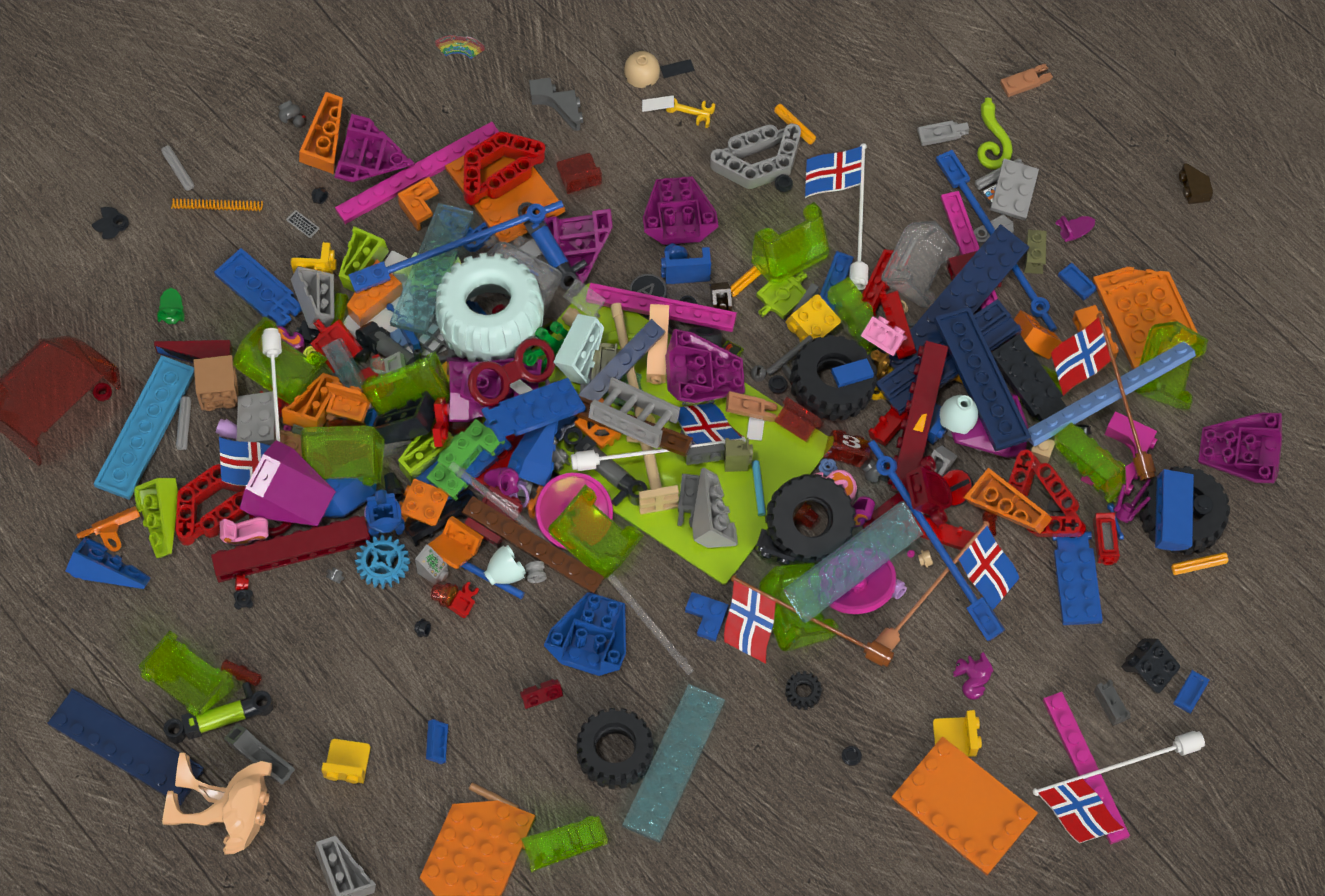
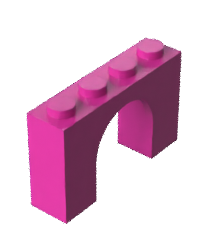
M1115 411L1104 435L1125 444L1130 449L1133 458H1135L1138 450L1129 419ZM1133 420L1142 452L1146 451L1147 453L1149 448L1153 450L1158 440L1155 438L1157 431ZM1091 457L1083 472L1081 481L1116 498H1119L1122 485L1125 484L1124 498L1125 495H1130L1134 487L1131 483L1133 479L1137 480L1138 477L1133 461L1125 467L1117 468Z

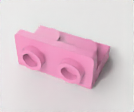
M872 316L861 336L894 356L902 342L907 339V336L904 335L905 331L898 326L894 328L889 326V321L882 316L878 318Z

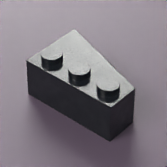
M428 391L423 392L422 397L415 401L412 399L406 401L407 405L402 408L394 407L375 418L371 432L383 446L410 440L414 437L426 435L431 431L435 419V400Z

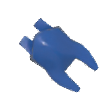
M378 490L375 492V496L367 497L365 512L369 534L372 537L379 538V532L389 533L395 529L397 535H401L405 529V523L401 516L400 505L394 493L387 494L386 490Z

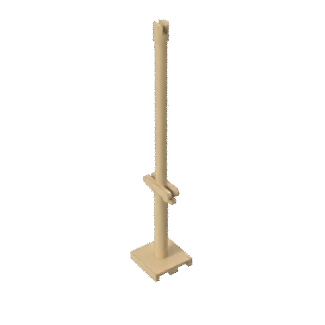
M614 303L611 305V312L616 326L620 349L622 350L629 341L623 319L622 306L620 303ZM633 366L626 373L629 385L639 389ZM633 405L635 417H638L644 409ZM630 436L626 437L627 442L640 443L642 451L654 450L653 447ZM655 454L643 455L651 490L639 492L640 515L678 508V485L662 488Z

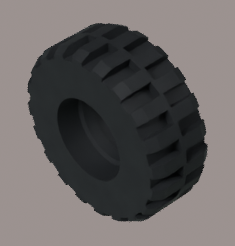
M825 335L824 338H814L812 343L810 341L803 345V348L798 351L790 374L792 394L797 397L796 401L798 404L805 407L804 410L815 414L818 418H827L830 421H835L836 419L846 420L849 416L854 417L860 413V410H864L867 407L877 385V368L873 365L874 360L871 359V355H868L866 353L867 350L863 346L860 347L856 341L845 339L844 336L833 337V335ZM867 358L874 376L873 378L838 388L825 384L819 378L817 372L822 369L835 368Z
M1175 466L1171 467L1170 470L1194 474L1193 502L1196 497L1206 495L1213 501V508L1209 513L1201 514L1202 518L1193 522L1192 547L1185 550L1171 551V553L1175 554L1183 552L1184 555H1191L1194 551L1200 553L1206 547H1212L1216 540L1221 537L1229 520L1230 506L1227 505L1229 498L1226 493H1223L1224 487L1221 483H1217L1215 477L1211 474L1207 475L1204 473V470L1199 468L1197 470L1191 469V466H1184L1183 468ZM1157 476L1151 479L1145 489L1140 504L1147 497H1151V499L1139 513V518L1143 521L1142 528L1144 532L1149 533V538L1152 542H1155Z
M804 474L788 480L774 492L766 508L765 523L768 526V536H771L773 540L772 544L775 548L778 547L782 554L796 558V562L814 563L825 561L845 548L846 543L850 541L853 535L851 534L852 530L855 528V508L851 506L850 502L852 500L850 496L845 494V489L841 485L834 483L835 480L829 477L824 478L819 474ZM815 501L824 508L828 523L826 529L820 535L807 537L796 529L793 522V512L801 502Z

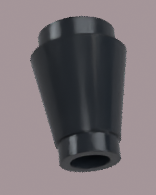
M387 473L384 476L385 490L387 494L394 493L397 501H400L404 497V489L395 473Z

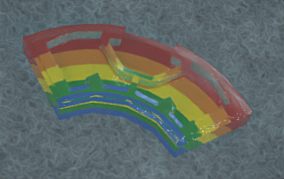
M448 35L435 41V45L445 56L460 53L472 59L485 50V46L481 42L469 36Z

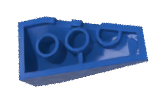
M558 421L525 433L512 453L508 468L514 469L518 473L519 478L541 486H545L549 482L554 469L552 453L556 449V445L553 443L554 435L558 429Z
M84 537L74 550L65 570L75 578L144 589L150 581V577L133 565H125L122 563L120 556H112L107 552V547L87 537Z

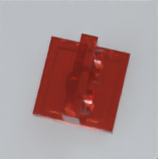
M786 397L783 401L785 406L774 422L807 443L816 428L820 429L823 422L818 416Z

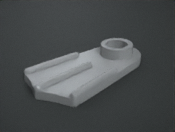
M1004 214L990 221L995 230L1001 224L1014 234L1013 221ZM984 225L974 230L978 243H985L990 237Z

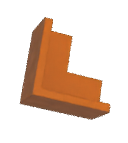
M430 177L397 194L399 206L417 231L421 230V222L433 216L425 201L439 194L438 188Z
M1022 310L1014 318L1017 325L1021 326L1022 331L1020 335L1031 351L1050 359L1051 352L1062 343L1060 338L1054 332L1041 326L1035 317Z

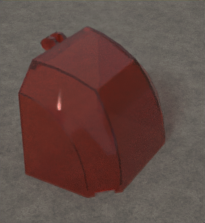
M73 336L40 338L35 345L0 376V432L40 466L42 463L38 450L39 442L37 440L41 433H46L103 377L119 390L121 388L119 369L94 348Z

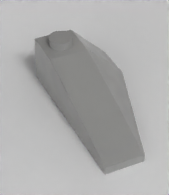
M702 468L692 523L694 541L707 548L736 546L738 544L736 527L733 522H730L728 517L730 513L729 507L725 506L722 500L724 493L718 475L706 468Z

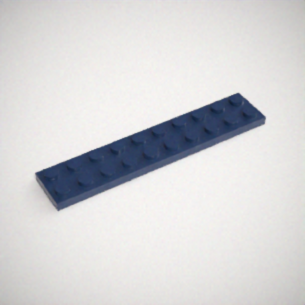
M1000 224L910 330L917 353L901 359L898 358L897 353L894 356L889 355L890 363L888 366L893 370L918 354L920 345L923 346L926 341L934 343L941 338L934 322L935 317L966 307H970L974 314L1030 247Z

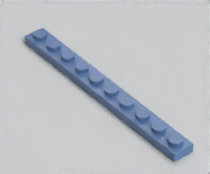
M1183 341L1124 374L1120 378L1125 395L1195 357V350ZM1117 379L1028 428L1032 437L1029 442L1035 447L1122 398Z

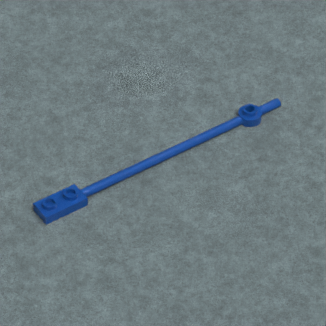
M953 150L936 156V162L953 189L958 186L961 188L991 236L995 228L966 184L970 181V177ZM1016 264L1012 271L1032 301L1030 306L1031 313L1036 317H1042L1049 330L1055 331L1057 327L1048 314L1049 302L1045 298L1037 297Z
M560 200L544 207L541 204H532L528 207L526 214L388 267L385 266L384 261L349 274V278L355 293H359L390 281V273L526 221L535 224L541 223L547 213L563 208V203ZM538 210L539 214L535 215L533 211Z
M875 440L869 442V447L878 459L876 464L877 471L881 475L890 477L970 601L971 605L966 609L986 640L991 641L1005 631L1003 625L984 597H981L979 600L977 599L923 514L912 508L910 494L896 474L897 462L895 459L885 456ZM890 463V468L887 470L886 464Z

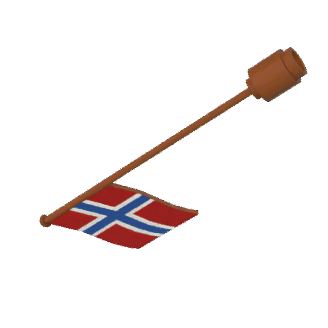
M1098 313L1097 318L1084 330L1063 341L1051 352L1063 396H1065L1073 387L1097 374L1107 364L1112 362L1138 450L1135 458L1132 459L1137 477H1140V481L1156 477L1154 462L1151 454H1147L1146 451L1142 452L1102 316L1104 314Z
M737 575L731 577L734 585L732 603L724 630L725 643L766 664L767 646L774 625L776 603L864 648L863 653L866 654V659L880 666H889L894 656V652L890 648L875 640L865 645L736 578Z

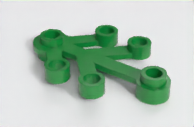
M554 321L551 324L550 330L555 334L562 335L564 338L561 340L555 339L543 327H539L535 332L537 338L549 343L555 357L569 332L558 321ZM540 348L533 351L526 349L523 354V363L527 366H533L537 362L538 357L545 353ZM546 357L542 360L541 373L544 372L547 366Z

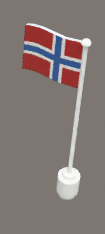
M1191 731L1176 736L1171 747L1047 787L1034 788L1033 794L1035 796L1039 795L1045 801L1067 833L1076 842L1082 843L1122 830L1124 827L1112 817L1098 794L1084 781L1085 778L1175 750L1181 756L1196 752L1205 746V741L1200 731Z

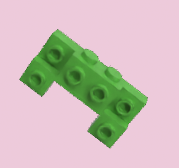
M475 419L465 432L461 431L459 435L457 434L453 437L447 449L441 451L437 460L438 464L426 478L435 487L441 489L456 501L458 499L456 495L460 490L468 487L466 482L460 479V477L482 452V449L491 456H494V450L500 443L503 445L505 440L499 442L492 429L487 428Z

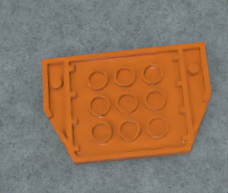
M1125 267L1093 277L1092 281L1096 285V290L1132 369L1139 367L1183 341L1190 346L1198 338L1199 334L1170 272H1157L1151 269L1144 271L1136 270L1134 267Z
M498 800L452 804L421 873L420 880L429 888L434 896H502L536 818L535 815Z

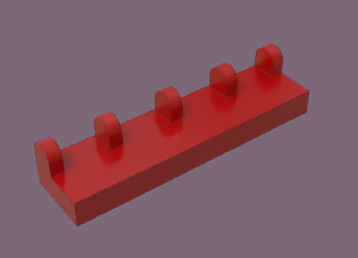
M883 250L855 308L857 313L867 314L869 318L877 316L875 311L878 305H882L879 293L881 291H889V282L892 276H896V268L899 262L902 263L904 260L900 251Z
M898 290L889 294L881 291L879 297L886 319L889 321L888 325L893 328L898 326L905 331L904 335L907 336V339L902 342L896 352L898 358L901 359L917 353Z
M890 405L891 409L885 416H880L879 423L874 429L870 428L868 430L870 438L884 446L899 431L902 419H906L907 412L899 416L892 405Z
M905 509L899 531L930 540L913 513ZM923 514L943 545L962 550L977 533V531L974 533L965 530L962 526L958 528L946 523L937 525Z

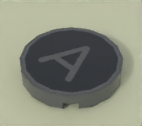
M654 274L640 275L630 285V291L666 298V285L660 277Z

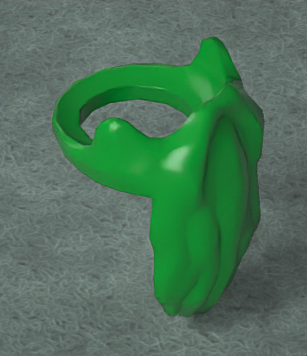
M170 287L160 297L157 321L163 320L167 324H176L180 320L184 322L185 313L183 311L182 298L176 289Z

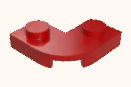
M445 397L437 398L434 403L436 423L432 431L435 447H442L445 441L448 440V415L450 408L449 404H446Z

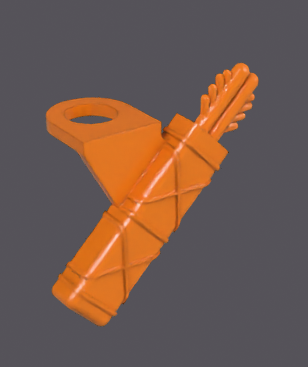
M135 506L95 522L91 525L92 528L81 531L76 536L80 539L92 533H95V535L100 534L104 545L110 551L116 552L121 548V541L117 534L118 526L140 517V514ZM109 538L116 542V547L109 544Z

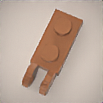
M1042 64L1034 69L1031 68L1001 79L1000 84L1007 97H1011L1036 88L1040 84L1050 81L1053 76L1051 73H1047L1038 78L1037 75L1048 69L1046 64Z
M728 392L726 412L763 419L764 421H776L775 414L764 411L777 410L776 403L753 396Z

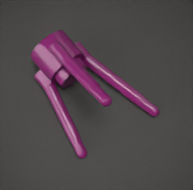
M1150 479L1146 481L1131 504L1127 502L1122 504L1126 488L1125 484L1122 485L1117 505L1114 508V511H1116L1115 516L1125 523L1132 521L1134 516L1149 502L1151 497H1147L1136 509L1134 507L1145 492L1146 487L1151 481Z

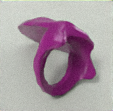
M1061 216L1056 221V225L1061 227L1060 235L1067 242L1078 239L1090 232L1095 226V219L1089 216H1081L1067 221L1065 216Z
M512 468L492 469L484 475V482L494 488L499 486L502 494L506 496L519 492L517 487L519 476Z

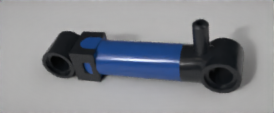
M522 203L518 208V215L525 214L532 203ZM534 210L533 214L537 215L539 214V211ZM545 220L538 224L526 221L524 226L533 237L558 279L560 286L568 293H575L580 290L581 280L576 275V272L588 265L586 260L583 259L571 266ZM573 278L574 284L567 287V281Z

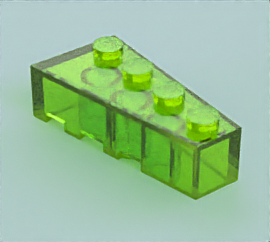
M847 277L832 286L827 292V297L832 305L835 304L839 317L848 324L850 334L857 338L859 341L858 345L860 347L863 346L869 355L877 346L863 338L861 334L872 316L874 317L873 308L866 301H862L863 295L852 280Z
M1072 422L1054 435L1055 447L1071 464L1076 463L1083 477L1088 476L1094 483L1092 486L1097 491L1101 489L1106 494L1104 499L1108 503L1119 496L1122 485H1126V467L1121 461L1113 458L1108 450L1101 448L1095 439L1089 438L1082 428L1076 427Z
M589 816L576 823H570L566 826L521 838L522 850L531 872L608 844L599 816Z

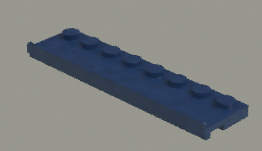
M998 299L974 315L991 353L1022 331L1021 326L1017 325L1012 319L1011 314ZM942 337L934 342L945 345ZM948 350L939 389L959 376ZM917 354L877 381V388L897 411L899 416L907 412L904 410L906 402L910 400L912 394L909 393L910 384L915 381L916 375H913L915 364H919L920 360Z
M73 688L47 723L51 728L165 797L168 791L178 794L180 806L192 790L175 786L179 752ZM190 759L192 773L197 780L204 773V768Z

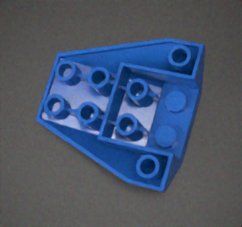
M587 592L550 629L544 647L562 665L597 676L620 670L626 655L625 603Z

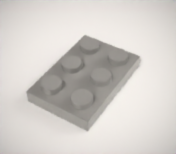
M1003 159L990 210L1025 221L1039 169Z
M273 391L238 396L236 441L273 444L276 440Z

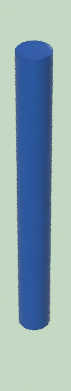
M468 561L460 566L489 582L483 573L485 571ZM494 584L519 599H522L525 592L510 584Z

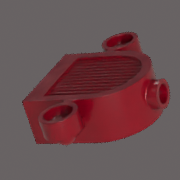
M926 456L921 459L919 468L905 474L911 504L914 510L930 515L933 523L941 525L947 522V515L944 510L952 505V493L946 480L940 474L934 472L936 469L935 460L931 456Z

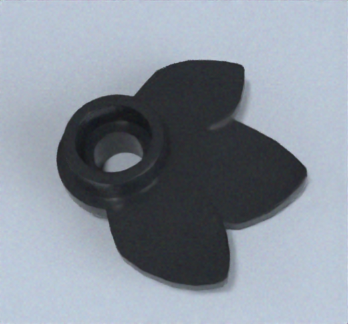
M101 207L103 218L94 222L92 227L97 232L102 233L103 239H112L120 231H124L128 227L129 220L125 215L119 213L116 208Z

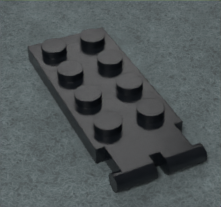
M1020 334L992 352L1000 372L1032 417L1036 415L1041 422L1067 407L1061 399L1063 397L1062 393Z

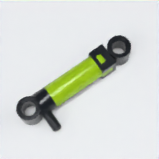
M244 682L242 687L246 698L197 714L193 711L181 715L182 722L176 718L169 719L164 724L163 730L168 741L171 743H181L186 735L188 740L202 736L204 732L257 715L266 716L270 714L273 710L271 696L263 690L253 694L250 682ZM260 701H267L264 706H258ZM179 728L178 733L170 734L172 729Z

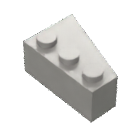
M298 266L291 278V282L308 327L317 329L313 323L318 319L321 320L325 327H329L334 320V274Z
M336 836L316 842L315 853L331 896H366L375 892L376 884L373 880H370L365 874L364 869L355 862L350 852Z

